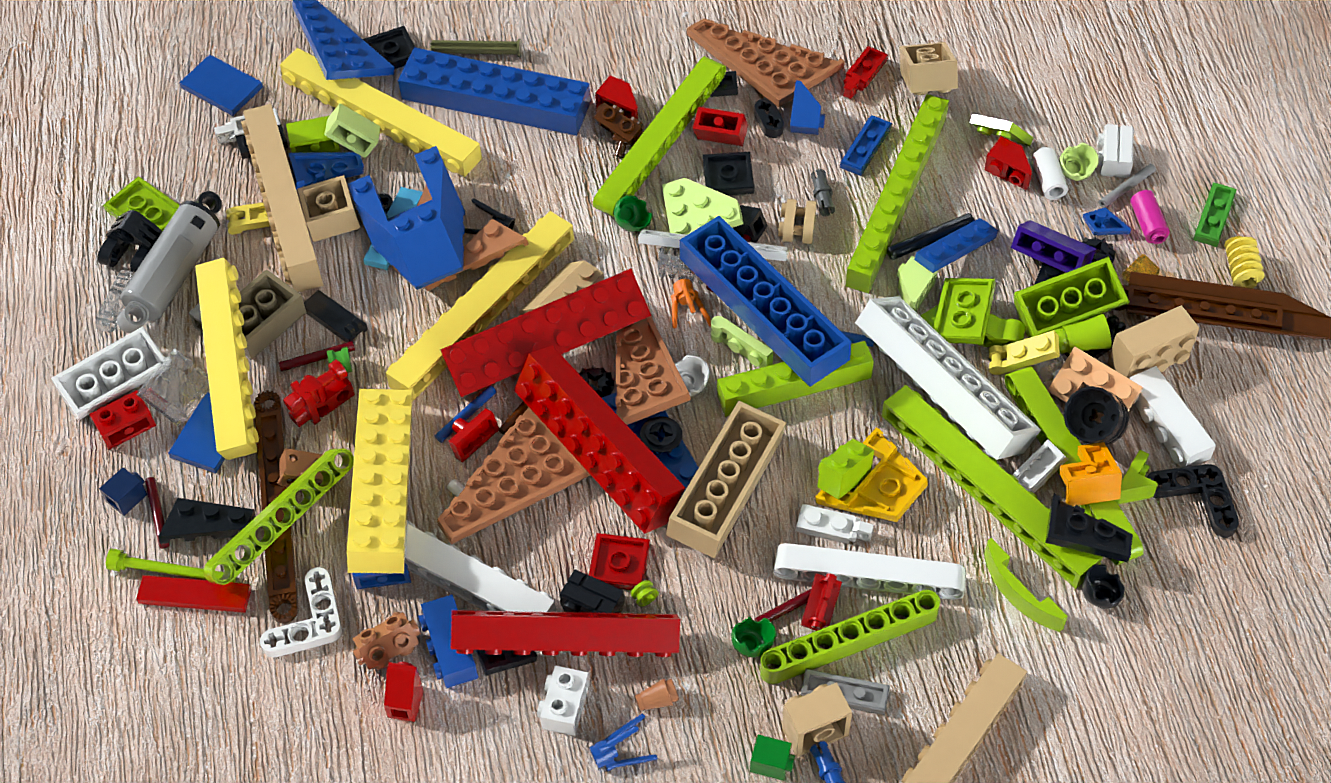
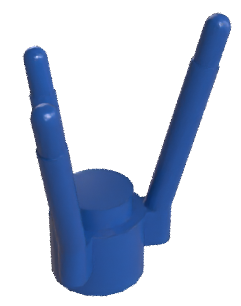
M640 714L604 740L589 747L598 769L605 766L607 771H610L616 767L657 759V755L653 754L614 761V758L619 756L614 745L639 730V727L635 725L645 718L644 714Z

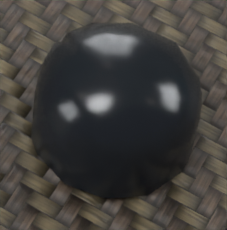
M1093 565L1084 576L1082 592L1085 599L1094 606L1110 609L1116 607L1122 601L1125 587L1119 580V575L1110 574L1107 571L1106 565Z

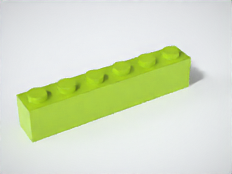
M861 341L851 344L850 361L811 387L785 362L717 379V397L724 416L727 417L730 416L738 401L757 409L871 379L874 360L866 342Z

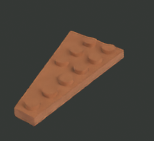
M651 316L617 330V396L615 404L617 415L626 425L691 400L690 394Z

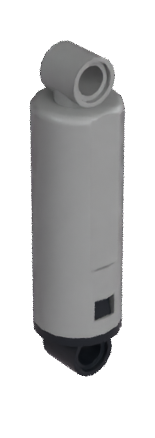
M212 191L203 192L195 201L182 202L121 293L120 299L125 308L118 314L117 324L122 331L132 333L141 328L147 321H156L161 318L219 229L220 222L216 214L221 210L222 201L216 193ZM129 314H133L137 318V322L130 319Z

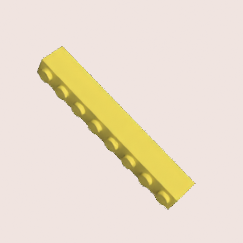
M220 258L196 265L195 268L216 449L225 459L231 460L257 453L256 443L259 441V436L253 422L256 413L250 395L253 394V389L247 374L250 371V365L245 357L244 348H247V342L242 333L244 318L239 310L241 295L236 286L238 272L234 265H231L225 258Z

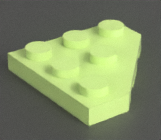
M687 178L662 185L670 233L688 235L717 216L723 218L732 228L743 224L741 208L737 199Z

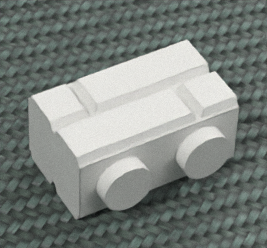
M1107 124L1104 127L1103 133L1098 134L1097 147L1101 148V151H1098V166H1101L1100 174L1102 176L1130 177L1133 166L1134 128L1132 126L1121 125L1119 127L1118 125Z

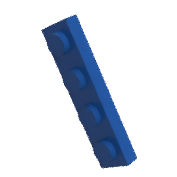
M979 218L917 251L914 260L934 273L994 240L999 230L991 226L987 221Z

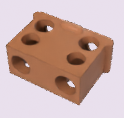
M285 448L279 459L280 478L277 484L289 487L323 454ZM320 472L315 475V482L318 485H321L323 482V475Z

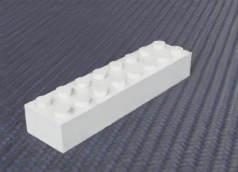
M900 296L869 300L855 324L862 329L861 331L866 337L872 339L879 346L878 348L882 353L889 355L896 362V366L913 379L916 386L924 389L931 396L930 398L935 404L941 406L949 413L948 416L951 420L959 423L971 439L978 441L985 448V452L990 457L998 460L1025 453L1041 431L1037 425Z

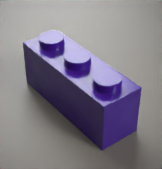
M1031 220L1018 225L1011 245L1012 249L1066 273L1091 264L1096 251L1094 247Z

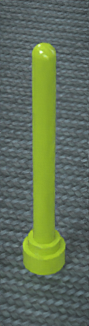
M113 548L109 550L106 557L107 570L119 572L121 569L125 570L128 567L206 580L202 568L129 557L123 550ZM214 571L217 579L224 575V572ZM236 577L235 579H233L231 582H232V583H235L236 580H237V577Z

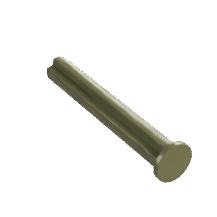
M518 39V41L432 40L430 46L431 51L445 54L518 55V57H521L522 54L521 39Z

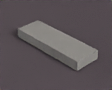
M810 669L805 670L800 695L805 696L812 693L820 685L828 684L829 686L837 682L851 709L885 715L890 685Z

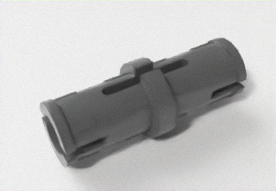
M822 169L815 170L817 177L814 171L811 173L814 185L813 195L818 201L820 214L822 216H830L828 208H830L832 214L835 212L831 197L833 191L828 185L826 172Z

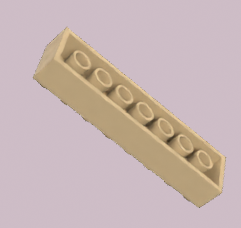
M267 104L244 110L245 120L241 121L246 135L247 146L287 285L292 284L293 289L298 293L324 286L272 105Z

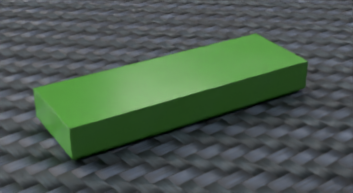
M1213 182L1193 238L1194 241L1214 247L1218 246L1237 189Z

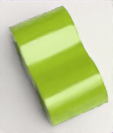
M989 314L984 342L978 345L982 347L1004 346L1021 341L1024 338L1026 326L1017 319H1002L996 315Z

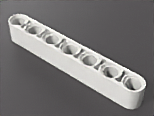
M790 543L780 544L776 549L774 574L782 579L813 583L816 573L824 576L830 573L836 575V580L841 581V586L910 595L922 590H932L939 598L952 600L962 598L965 592L966 568L960 564Z

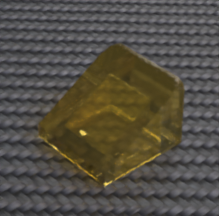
M1142 254L1121 276L1129 282L1131 271L1159 275L1160 268L1145 254Z

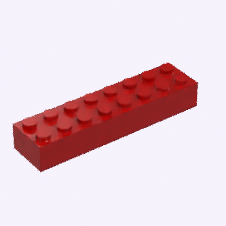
M630 268L442 348L440 351L460 397H463L521 372L528 354L553 346L560 354H563L652 315L634 273Z
M553 346L529 353L514 389L517 395L644 534L666 525L685 490L682 483Z

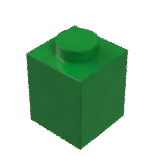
M758 734L750 760V772L784 781L786 771L792 772L796 755L791 754L792 743Z

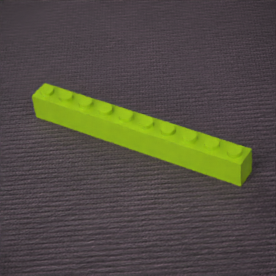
M926 94L847 267L846 287L869 294L887 254V247L892 243L946 121L949 100Z
M905 385L883 402L882 417L1075 589L1083 583L1086 572L1093 565H1100L1102 556L1045 543L1050 509L1044 506L1033 492L1027 491L1020 485L1015 476L1004 471L994 458L988 457L981 451L976 442L965 437L955 424L949 423L937 408L931 407L926 403L917 391H913Z

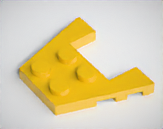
M876 427L864 440L863 444L874 450V455L881 459L880 462L853 493L849 491L843 497L837 499L821 490L815 496V499L819 505L897 522L928 486V481L908 458H904L897 451V447L891 441L889 442L883 436V432Z

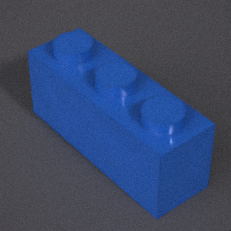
M453 594L421 604L423 615L418 617L422 631H428L430 638L426 639L430 656L436 654L438 662L434 663L433 667L437 680L443 679L445 687L450 688L478 679L472 654H458L456 650L451 649L452 610H458Z

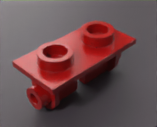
M818 573L815 574L800 626L815 631L830 626L842 585L841 581L836 580V575L827 573L826 576Z

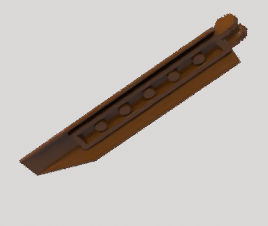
M1131 271L1128 286L1122 285L1130 302L1115 309L1117 311L1126 309L1127 313L1156 317L1182 305L1195 323L1277 335L1331 340L1330 316L1280 292Z

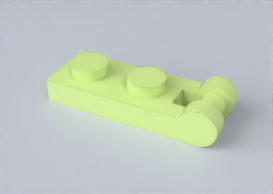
M715 316L712 318L711 339L714 342L725 343L733 352L740 353L754 366L762 368L773 365V350L724 317Z

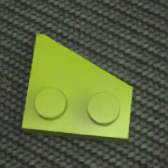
M973 114L970 123L978 128L977 132L983 135L990 136L993 134L998 137L1002 136L1027 146L1032 144L1034 137L1013 122Z

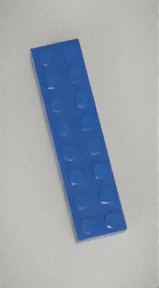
M415 47L398 79L401 99L575 136L578 135L591 103L590 83Z
M717 216L679 240L680 260L809 387L850 361L852 341L723 218Z

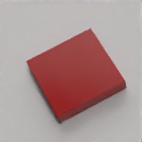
M596 533L589 575L616 588L632 590L636 585L644 581L650 539Z

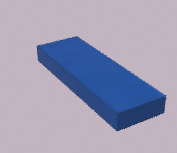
M870 115L840 162V168L862 176L892 129V123Z

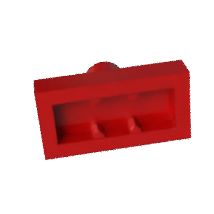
M485 408L470 422L462 418L454 421L452 430L457 434L448 442L455 458L462 463L499 431V426L492 411Z

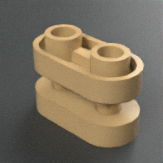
M787 198V203H782L781 217L785 219L784 222H779L778 236L783 237V242H793L794 235L803 236L802 243L812 244L817 201L807 200L806 207H797V199ZM796 216L805 217L804 226L795 225Z

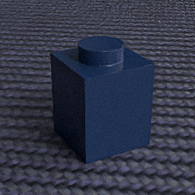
M124 467L99 488L106 503L123 516L148 495L143 486L145 483L143 478L135 471L130 473Z

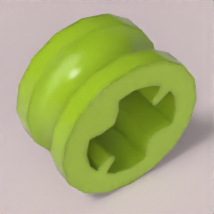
M650 580L642 581L631 591V596L637 599L636 603L639 607L650 604L659 594V591L653 588V583Z

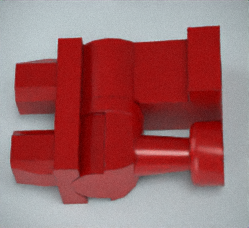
M337 359L328 365L329 371L319 377L306 375L300 384L297 380L290 384L293 392L285 397L283 401L291 411L288 413L290 419L298 427H301L309 420L316 425L321 421V417L328 415L355 395L351 382L346 378L348 373Z

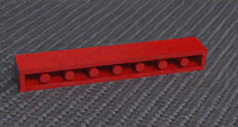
M452 610L451 649L456 650L458 654H472L474 650H485L486 654L498 655L502 654V650H514L513 653L516 655H529L531 651H542L543 655L554 656L559 655V651H570V654L574 656H586L587 652H599L600 656H615L616 652H627V656L641 657L644 656V652L655 653L657 657H671L672 653H679L681 619L677 614Z

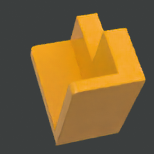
M1104 442L1078 446L1077 455L1081 462L1060 465V476L1066 485L1067 504L1079 506L1120 499L1122 472Z

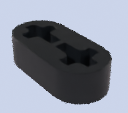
M769 99L758 100L754 105V116L763 134L769 138L780 137L784 131V121L776 105Z

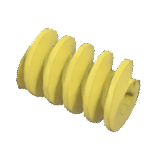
M1235 236L1225 241L1224 246L1233 286L1253 289L1265 277L1264 271H1262V263H1260L1261 257L1257 247L1258 244L1253 237Z

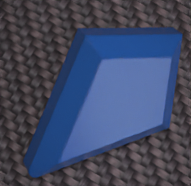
M1106 207L1083 214V219L1093 235L1130 234L1131 228Z

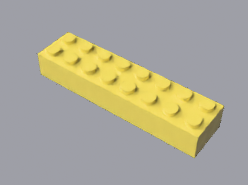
M359 389L347 540L348 573H404L412 429V390Z

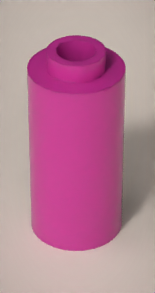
M1143 190L1134 194L1130 203L1146 241L1154 244L1164 242L1169 236L1170 230L1154 192Z

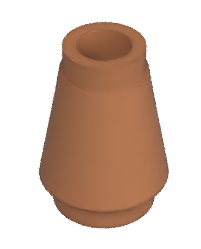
M662 679L635 695L640 711L673 706V702L679 701V696L672 679L666 681Z

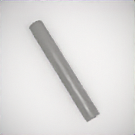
M1149 164L1100 199V206L1102 208L1107 207L1156 171L1155 166Z

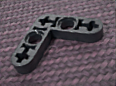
M1205 464L1158 470L1148 474V479L1156 481L1158 485H1162L1161 488H1156L1153 498L1200 493L1213 532L1222 538H1228L1235 534L1239 525V519L1223 473L1217 466ZM1205 475H1209V477L1214 478V480L1210 481V479L1205 477ZM1186 477L1190 481V485L1182 486L1176 481V478ZM1218 496L1223 499L1224 504L1221 506L1215 505L1211 502L1210 497ZM1222 513H1224V522L1226 524H1230L1229 528H1226L1225 524H1220L1222 520Z

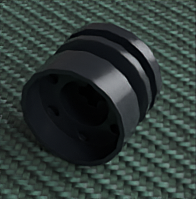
M1089 386L1079 389L1070 396L1064 408L1065 426L1069 432L1079 440L1089 444L1104 442L1105 445L1113 444L1123 436L1128 427L1129 414L1125 403L1115 394L1100 387ZM1098 412L1104 414L1101 417V423L1095 421L1098 418Z

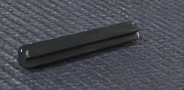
M966 213L888 246L887 255L891 260L900 258L940 240L975 221L971 213Z

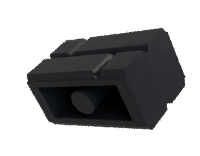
M575 569L560 592V603L565 612L620 613L625 603V593L619 588Z

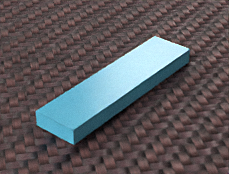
M401 187L387 213L388 218L416 207L423 192ZM371 244L363 259L364 264L388 270L390 264L380 253L374 250Z

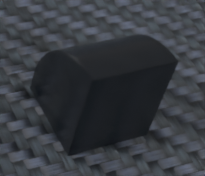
M740 205L743 224L733 227V229L741 237L746 234L751 238L750 242L756 243L768 226L761 208Z

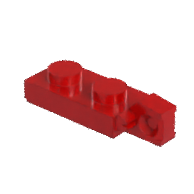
M867 46L846 73L843 96L851 100L858 90L863 91L888 61V54Z

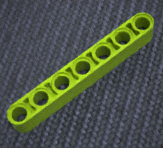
M344 448L326 451L205 564L203 573L206 580L211 583L224 585L235 579L351 470L354 464L352 452ZM337 454L342 457L340 467H337L334 462ZM318 472L323 475L321 485H317L315 482V475ZM298 490H301L304 494L303 501L300 504L295 499ZM279 508L284 511V518L281 522H278L275 517L276 511ZM261 526L265 534L263 539L258 541L255 533ZM241 545L245 553L238 560L235 556V550ZM221 564L224 567V575L217 579L214 571Z
M922 590L771 648L761 656V678L768 684H778L804 674L806 669H817L930 625L937 619L940 598L932 590ZM928 605L932 609L927 610L922 608L921 606ZM896 615H903L907 619H899ZM874 624L879 625L881 629H873L870 626ZM851 634L854 635L856 638L848 639L845 637V635ZM827 644L831 648L822 649L819 647V645ZM802 654L805 658L796 659L793 655ZM769 664H776L779 668L770 669L767 666Z

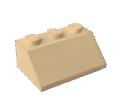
M585 260L567 263L519 310V314H525L604 280V272Z

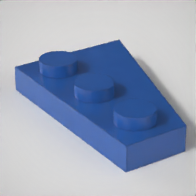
M355 152L288 153V163L296 189L343 175L345 178L361 175L364 171L361 156Z

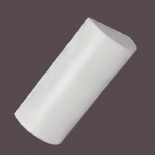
M142 326L51 379L67 407L79 421L98 408L111 403L170 369V365Z

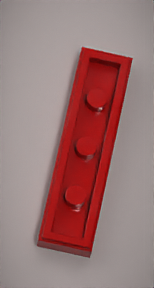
M143 575L136 600L138 604L246 613L252 587L250 584L230 582L221 585L211 583L208 580Z

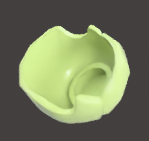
M1080 143L1077 146L1067 147L1059 158V164L1066 178L1081 181L1092 175L1099 164V157L1093 147L1086 143Z

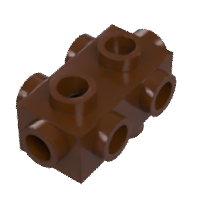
M604 102V104L598 106L593 118L599 126L613 134L612 140L618 143L615 156L624 158L627 145L633 147L643 134V124L633 116L631 118L624 116L625 112L614 104L609 106Z

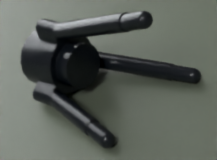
M475 198L471 200L477 207L492 215V219L513 230L515 218L500 213ZM465 228V233L477 234L481 229Z

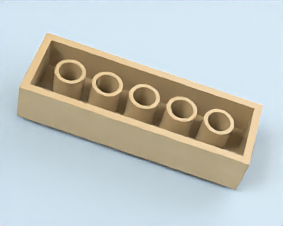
M738 401L669 517L666 536L715 558L781 443L786 422Z

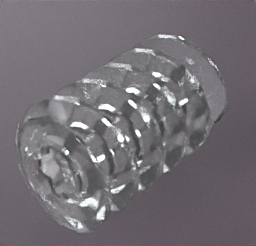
M661 246L657 263L660 278H664L668 272L669 279L671 280L678 274L679 280L685 279L687 276L693 283L697 277L699 284L702 285L704 283L680 260V250L677 256L674 255L673 248H670L668 253L664 254V248Z

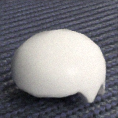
M686 355L682 360L674 363L690 396L698 395L706 388L710 370L702 358Z

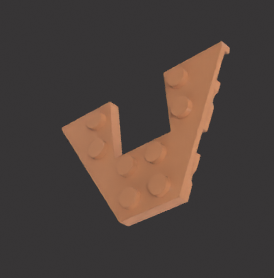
M427 185L424 187L417 206L432 200ZM491 219L464 246L462 271L469 268L473 271L488 264L495 258L505 256L504 252L521 244L525 247L529 243L526 237ZM458 273L423 288L427 291L434 289L443 282H449L457 278L456 274Z

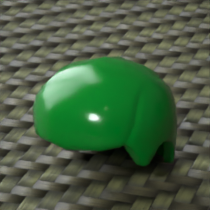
M626 195L618 200L614 209V218L618 226L627 232H638L649 226L653 214L647 211V202L631 195Z
M748 617L742 622L735 624L731 632L734 649L750 658L761 657L765 651L771 649L777 636L775 626L767 618L754 621L751 617Z

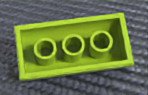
M1109 257L1014 292L1013 295L1018 318L1025 324V332L1029 338L1055 329H1061L1062 326L1085 321L1127 305L1130 302Z

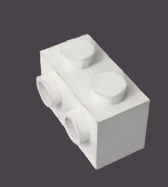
M555 666L553 675H548L546 679L545 692H547L545 701H540L537 710V717L541 720L542 729L573 736L576 735L590 686L588 672Z

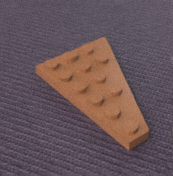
M705 18L687 27V35L729 69L736 71L739 77L777 107L794 98L796 80L801 81L807 89H810L845 67V61L842 58L839 61L824 57V53L818 51L814 52L794 44L788 47L776 43V39L766 38L746 30L742 33L729 29V25L718 24Z
M528 407L524 414L516 419L515 425L510 427L501 438L499 445L493 453L485 458L483 465L466 482V487L458 497H454L450 507L439 516L437 523L452 545L590 476V474Z

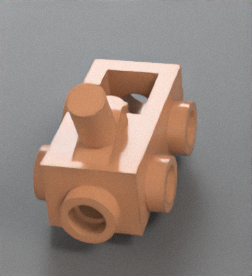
M394 612L385 622L373 628L365 629L358 636L354 637L353 640L357 648L353 650V653L360 666L365 663L368 670L372 668L382 669L388 665L389 659L397 655L407 656L414 651V646L419 644L416 636L420 635L421 632L414 619L408 621L404 612Z

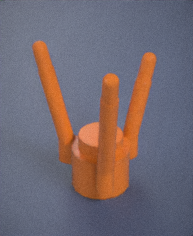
M689 279L676 281L673 284L674 294L671 295L672 328H677L678 303L688 305L691 313L694 314L696 311L693 304L694 300L711 327V318L699 298L698 291L694 290L692 281Z

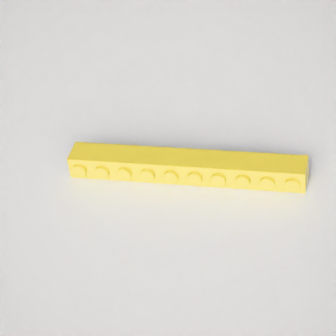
M299 48L295 49L280 64L282 78L288 85H293L301 89L305 94L312 95L322 103L329 104L334 108L339 103L381 126L380 133L391 137L397 143L406 145L415 153H421L424 150L437 146L445 166L453 173H458L465 177L482 159L480 143L356 78L326 80L316 57Z
M551 211L544 217H541L528 233L522 235L526 237L529 243L527 246L524 247L521 244L506 251L505 256L501 260L493 264L480 280L475 281L471 289L464 296L459 297L455 305L448 312L443 313L439 320L430 329H427L414 345L407 348L404 355L397 362L389 366L386 372L389 387L397 390H412L413 402L447 368L440 349L484 331L574 241L573 224Z

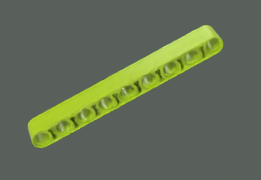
M705 56L699 60L598 190L593 200L594 208L614 217L616 202L626 195H635L697 114L698 107L703 106L720 84L726 72L725 65Z
M1028 366L1006 374L1005 384L1016 405L1041 429L1036 436L1041 446L1047 440L1052 442L1068 458L1063 465L1081 462L1077 455L1078 446L1081 445L1079 440L1065 426L1064 416L1033 367ZM1116 500L1079 505L1086 509L1084 513L1097 520L1103 518L1133 534L1129 561L1143 555L1142 542ZM1111 559L1115 565L1125 563L1122 561Z

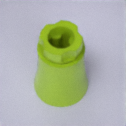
M1104 314L1054 330L1059 335L1060 354H1070L1074 347L1087 351L1111 349L1112 346L1111 334Z

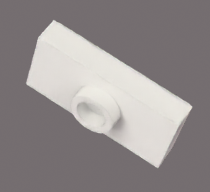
M1047 440L1012 475L1016 477L1019 484L1027 491L1035 493L1068 458L1052 442Z

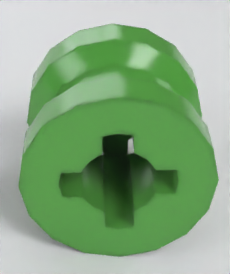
M344 347L341 351L336 352L334 350L327 351L329 364L337 359L344 366L347 373L352 372L348 347Z

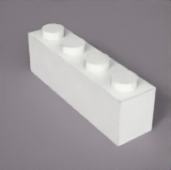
M1157 366L1130 377V380L1143 387L1134 405L1139 410L1143 421L1148 423L1154 430L1158 441L1163 443L1168 449L1172 460L1182 468L1196 466L1211 459L1216 444Z

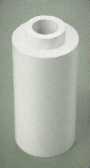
M1049 147L1039 148L1033 154L1032 161L1044 196L1049 200L1059 199L1067 194L1068 186L1056 152L1053 148Z

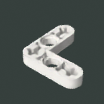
M313 568L305 576L313 618L273 628L262 634L260 645L264 654L268 657L284 656L332 643L340 638L342 626L333 585L328 571L324 568ZM321 577L323 591L318 592L316 578ZM326 599L331 602L330 606L325 610H318L316 608L317 603L321 600ZM329 618L330 624L332 626V632L326 633L325 631L326 625L324 619ZM305 630L309 633L304 641L294 640V635L298 631ZM285 635H288L290 644H286ZM276 639V647L271 648V640Z

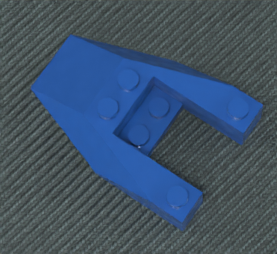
M437 146L414 155L432 200L388 218L370 175L347 184L374 250L380 253L391 266H394L400 275L416 290L463 270V235L465 233L463 216L465 215V210Z

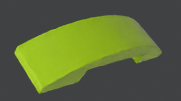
M992 538L987 540L984 552L985 561L989 573L1001 593L1016 609L1031 620L1051 630L1062 631L1068 616L1049 596L1039 602L1007 569L1010 556Z

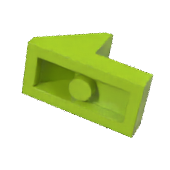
M1139 450L1121 481V497L1116 500L1118 504L1148 499L1154 496L1158 483L1145 477L1150 468L1146 464L1149 453Z

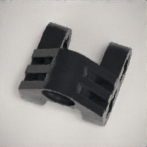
M129 210L118 216L116 222L111 226V230L107 232V239L98 252V262L114 267L130 244H138L139 249L133 256L130 264V271L134 274L162 233V230L141 213Z

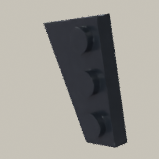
M1055 493L1053 494L1045 543L1128 563L1131 557L1133 534L1103 518L1097 520L1084 513L1086 509L1078 505L1074 508L1063 502V497Z
M177 498L158 536L159 543H170V539L184 538L185 542L195 541L196 537L211 536L213 539L235 537L256 517L255 510Z

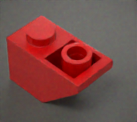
M1001 136L988 152L984 170L1027 190L1032 170L1023 147Z
M389 662L384 696V708L387 717L415 722L424 693L418 669L408 662Z

